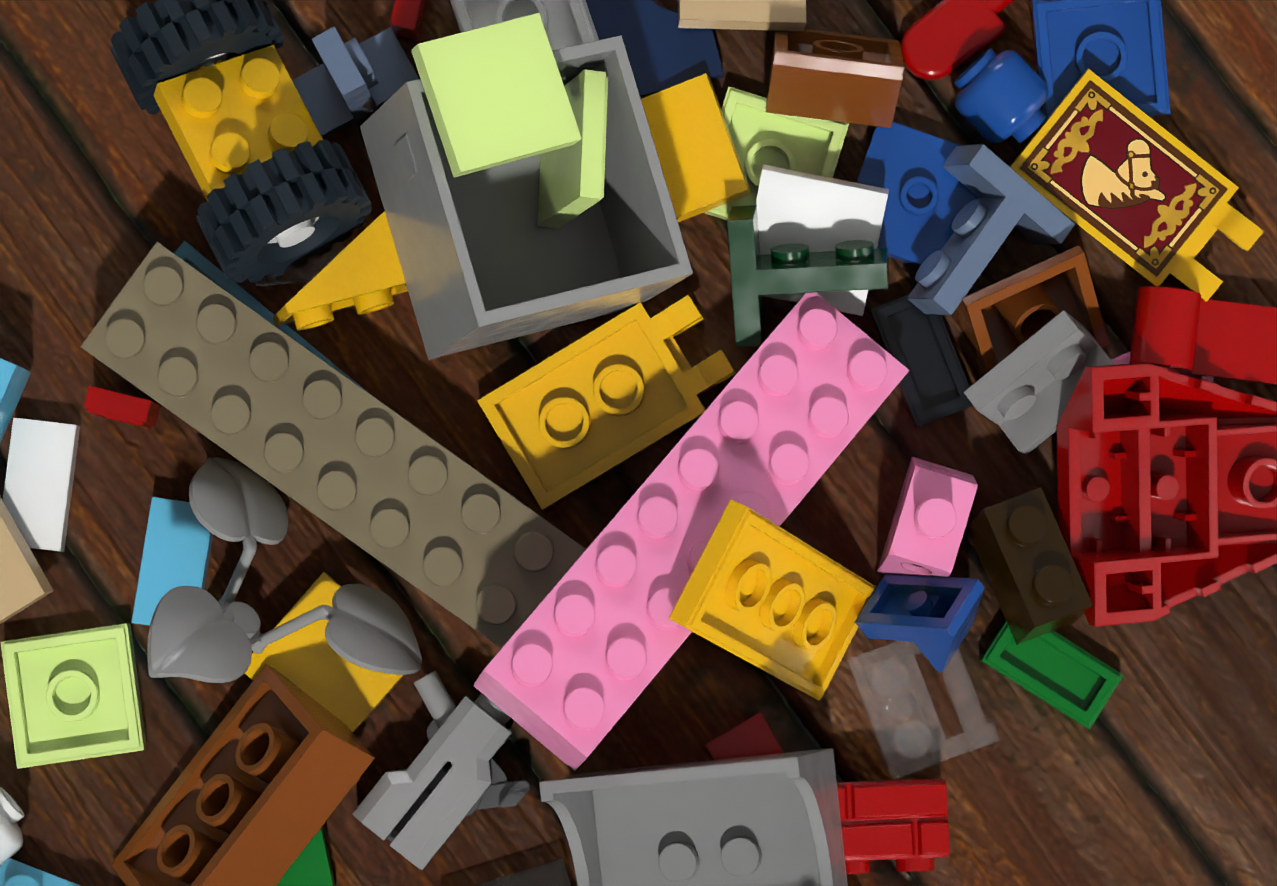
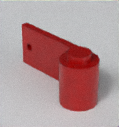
M1153 286L1139 287L1137 290L1129 364L1148 363L1179 374L1277 386V308L1211 299L1206 302L1201 298L1200 293L1185 289Z

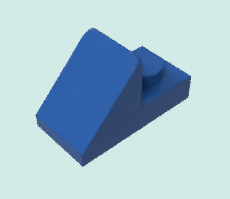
M885 573L855 620V623L869 639L914 642L936 671L943 673L973 624L985 587L979 579Z

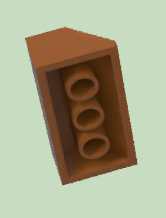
M266 664L115 858L111 866L126 886H276L311 839L319 832L322 825L346 794L358 782L375 757L346 724L279 671Z

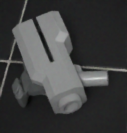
M436 671L414 682L418 693L433 718V721L427 728L428 744L408 769L385 772L352 814L383 841L386 838L391 841L390 846L421 870L426 867L465 816L471 815L478 809L516 806L531 788L529 780L508 782L506 773L493 759V756L513 733L506 726L511 717L482 693L476 701L468 695L465 696L459 705L455 707Z

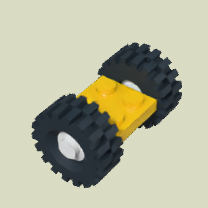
M157 0L153 4L144 2L135 9L138 16L126 17L119 25L121 32L113 33L111 38L113 46H110L111 53L141 110L146 109L147 113L154 115L161 110L207 200V202L200 204L197 210L199 215L196 216V219L228 280L232 278L233 282L242 283L248 278L249 282H257L266 274H270L271 278L284 274L286 268L295 266L296 269L308 264L307 259L316 254L323 256L331 251V245L335 242L347 240L352 236L350 229L360 228L366 221L364 216L371 213L372 207L370 204L372 203L341 145L337 142L330 144L329 140L322 139L277 51V48L283 47V33L266 0Z

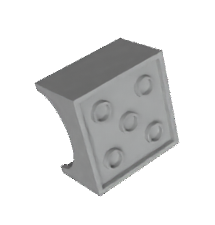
M833 748L591 771L539 782L541 802L548 803L555 810L564 828L574 863L577 886H848Z

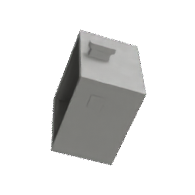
M622 35L552 50L564 86L584 69L607 72L606 77H608L604 198L559 229L537 226L540 154L453 177L421 79L406 82L360 126L428 360L623 310L626 311L639 302L643 304L693 274Z

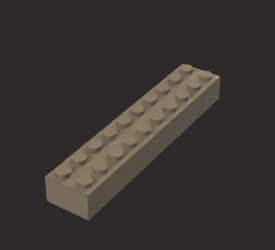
M156 242L80 346L501 649L586 551V548L158 242Z

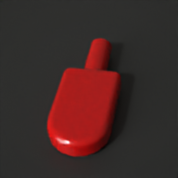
M942 0L916 20L904 33L901 41V50L906 69L915 77L927 81L940 80L951 75L1004 33L1005 24L997 14L1015 0Z

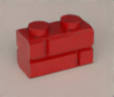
M946 779L837 782L847 874L870 873L871 860L895 859L896 871L898 872L935 870L934 858L949 857Z

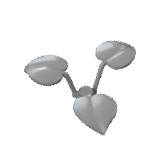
M209 457L205 461L204 465L193 476L189 486V500L192 511L197 520L218 538L230 542L242 540L243 551L226 591L219 601L206 590L194 586L175 587L161 598L153 613L148 633L147 661L148 673L151 678L182 677L208 683L234 681L247 671L251 664L252 651L261 654L269 644L318 620L329 621L325 628V638L330 647L338 655L359 667L396 675L413 674L422 668L421 652L411 624L403 610L389 595L364 584L343 585L333 595V607L328 605L318 606L264 634L260 633V618L256 611L243 602H235L234 600L256 553V541L275 545L280 543L286 536L288 529L287 509L275 487L246 465L220 457Z

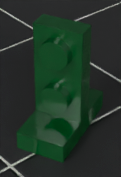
M757 205L731 206L727 227L736 347L762 345L765 333L763 295L888 289V248L874 249V243L871 241L852 240L836 244L835 251L809 252V246L805 244H783L772 247L770 249L771 254L760 255Z

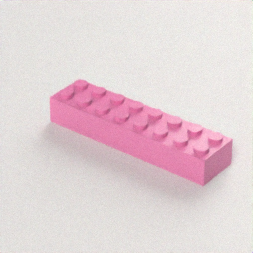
M817 292L805 293L486 666L473 686L575 771L692 633L668 618L730 499L749 507L780 527L910 370Z

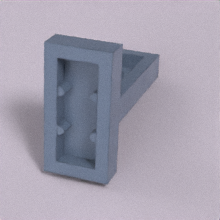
M334 26L312 38L324 63L292 81L324 140L376 112L406 82L419 78L391 27L359 44L356 38L343 43Z
M984 144L956 146L942 165L943 168L974 193L978 199L970 201L959 211L951 225L952 230H954L952 236L942 250L935 251L921 264L916 273L915 280L918 283L907 299L924 314L952 315L961 303L962 298L966 296L1013 228L1033 245L1062 244L1075 225L1074 222Z

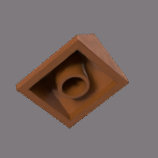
M804 29V31H775L765 112L891 128L904 72L900 41Z
M1079 245L962 298L961 303L954 311L983 375L987 374L1063 310L1086 327L1102 348L1110 345L1086 257Z

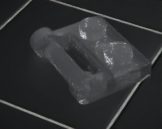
M894 641L846 660L892 780L1000 740L994 721L987 723L959 648L941 674L963 732L947 738L916 661L915 655L921 653V651L914 642Z

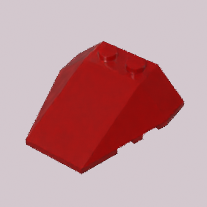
M1148 363L1085 367L1057 424L1058 526L1093 604L1084 613L1089 625L1100 627L1155 621L1170 614L1169 609L1196 596L1206 597L1221 590L1220 585L1247 572L1257 573L1276 564L1277 402L1225 388L1212 382L1192 378Z

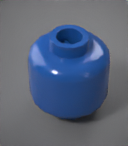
M991 48L988 49L954 82L960 89L955 98V107L981 136L990 143L1002 142L1011 135L1021 143L1047 118L1040 107L1047 100L1049 94L1048 86L1014 50H1004L996 54Z

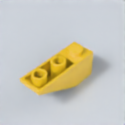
M385 211L273 316L275 326L295 321L298 331L315 328L333 321L332 311L355 306L358 315L375 312L393 305L395 302L392 295L408 291Z

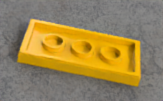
M730 499L668 619L820 701L858 629L855 620L877 587L749 507Z

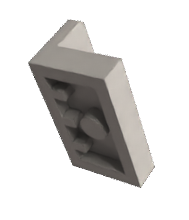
M1063 310L968 388L964 394L979 413L1001 427L1018 451L1028 454L1057 431V424L1085 367L1115 364L1089 330Z

